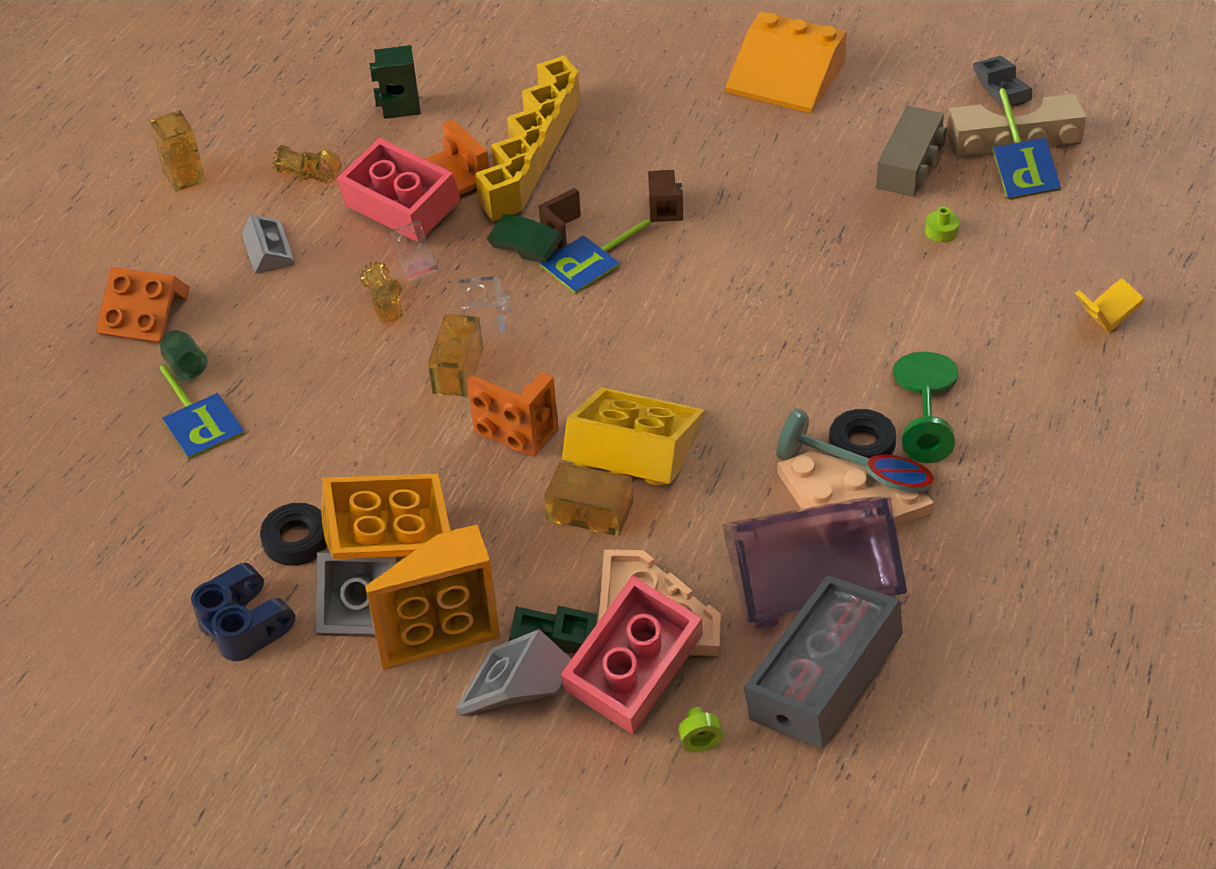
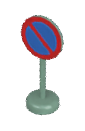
M797 408L793 409L789 414L778 440L776 455L783 460L795 457L802 445L805 444L866 467L869 475L874 479L895 489L920 492L930 489L933 485L934 476L931 471L911 459L887 454L866 458L807 436L809 417L806 412Z

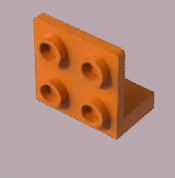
M452 119L443 123L444 138H442V145L444 150L425 159L454 174L460 196L477 188L475 173L489 168L488 152L463 127Z
M111 267L96 331L101 335L161 343L171 303H173L174 298L187 300L190 287L175 275Z
M540 372L531 384H527L523 388L521 395L473 375L467 380L473 429L481 436L494 439L508 445L515 451H521L535 457L559 430L553 376Z

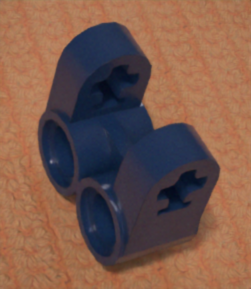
M249 563L238 564L212 580L199 585L191 595V603L201 632L211 636L217 643L221 655L231 661L247 659L258 650L280 638L292 628L296 619L293 610L280 598H272L251 611L242 606L254 599L264 586L263 577Z

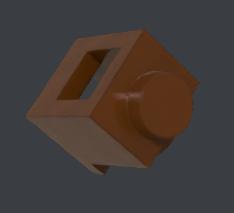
M648 171L651 222L683 220L682 183H675V171Z

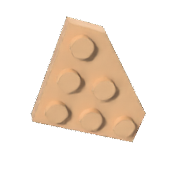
M809 451L777 463V474L829 551L933 513L934 503L925 491L911 492L889 487L869 475L866 467L841 458Z
M604 549L598 622L633 575L702 618L703 636L690 655L720 656L721 613L710 604L708 606L703 605L693 596V590L671 572L669 574L663 572L654 564V558L644 550Z

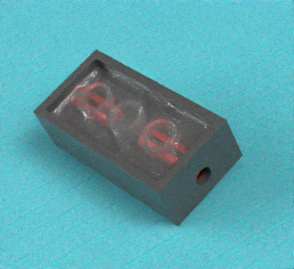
M826 575L744 686L749 719L824 749L902 636L900 600Z

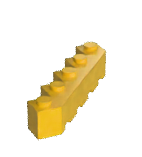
M565 55L537 64L538 85L522 90L524 111L507 117L509 139L491 144L493 167L475 173L478 203L492 222L500 220L503 214L514 215L523 211L580 103L579 72Z

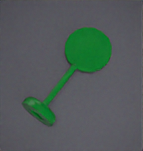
M926 351L913 352L902 356L895 362L892 374L895 382L902 388L915 393H922L923 416L910 421L904 428L902 435L903 450L910 458L917 462L933 463L947 458L953 452L955 435L953 428L947 421L932 416L931 393H939L953 386L957 381L959 371L956 363L949 357Z

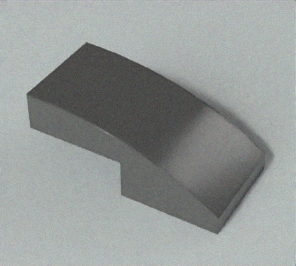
M997 56L973 63V69L980 82L1001 106H1003L999 92L1001 88L1006 90L1010 106L1032 100V88L1016 78V66L1004 57Z

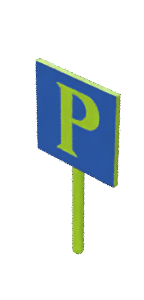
M1001 88L999 91L1015 143L996 146L992 150L1007 199L1061 189L1046 138L1021 142L1007 92L1004 88Z
M645 219L601 248L583 235L552 254L546 262L541 261L539 265L576 294L620 266V263L606 252L650 225L651 220Z
M160 366L161 372L185 405V408L163 417L162 420L188 459L245 434V431L218 393L192 404L167 366Z

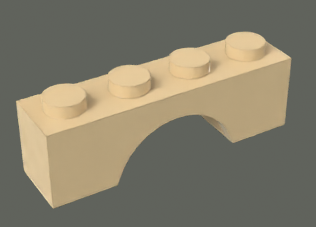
M1076 94L1044 97L1041 106L1036 111L1024 116L1014 117L1021 142L1046 138L1050 147L1082 143L1086 115ZM981 104L949 108L947 136L956 157L993 153V147L1015 143L1007 116L990 112Z

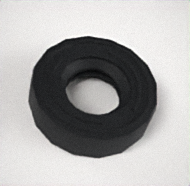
M854 409L846 411L835 418L829 429V444L866 458L883 454L892 455L896 447V430L891 420L882 413L870 409ZM868 432L873 434L877 440L870 445H857L850 442L848 437L851 433Z
M307 503L286 504L270 512L262 522L260 530L261 542L265 553L274 562L283 565L305 564L316 559L317 553L327 548L324 539L321 510L316 506ZM294 526H305L310 530L307 537L296 542H286L281 538L283 531Z

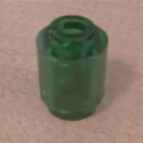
M173 330L161 339V356L178 378L191 380L198 377L205 370L208 362L207 356L191 335L180 330Z

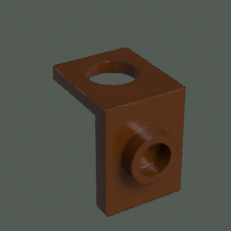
M576 188L538 205L540 223L557 229L564 236L557 245L560 249L567 246L565 224L581 216L580 195Z

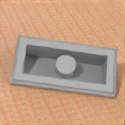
M250 215L243 229L242 236L254 272L263 273L292 266L294 258L281 221Z

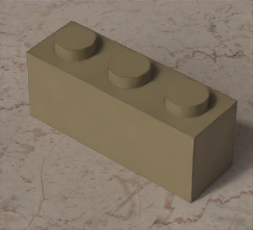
M906 106L878 161L877 189L914 197L919 185H925L929 173V165L934 166L938 155V146H943L946 140L947 127H943L944 113Z

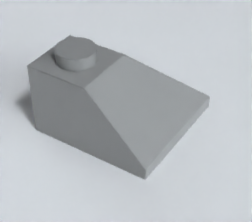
M329 549L318 552L316 633L375 634L365 586L397 564L398 557L333 560Z
M540 629L493 647L479 668L456 711L460 715H466L531 702L548 695L554 696L563 689L560 674L571 661V658Z

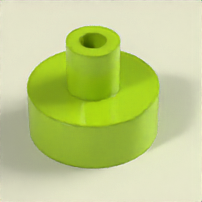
M940 206L937 208V211L927 215L925 234L933 241H952L958 236L960 220L956 214L950 212V208Z
M701 707L689 709L687 711L688 717L680 723L678 728L683 747L690 752H702L720 744L724 734L719 718L715 714L704 712Z

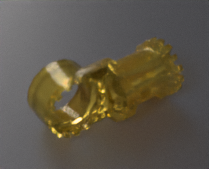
M280 145L277 148V152L275 151L274 153L277 157H273L275 161L272 162L274 165L273 169L276 172H288L295 174L297 178L303 180L313 178L325 183L330 182L342 168L338 156L328 149H321L317 153L308 151L300 153L284 145ZM323 161V164H327L330 170L326 169L320 162Z
M375 261L374 264L372 262L369 263L370 266L366 265V270H363V274H360V281L364 287L372 291L371 296L379 319L383 324L401 318L403 311L398 309L401 307V304L397 305L396 303L399 301L398 296L401 294L402 288L400 283L390 277V271L385 263L383 265L381 262L378 263V261Z

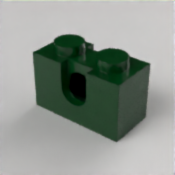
M412 46L375 49V62L369 63L372 82L378 81L379 88H374L376 107H382L384 119L421 114Z

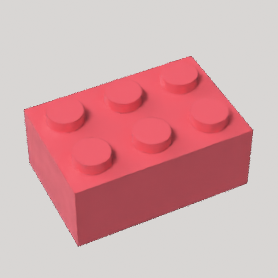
M380 137L336 178L347 207L418 243L461 201L452 172Z
M632 575L560 674L564 691L634 735L703 636L702 618Z

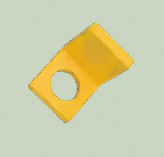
M1120 278L1094 302L1080 290L1075 293L1086 312L1108 333L1145 302L1144 298L1123 278Z

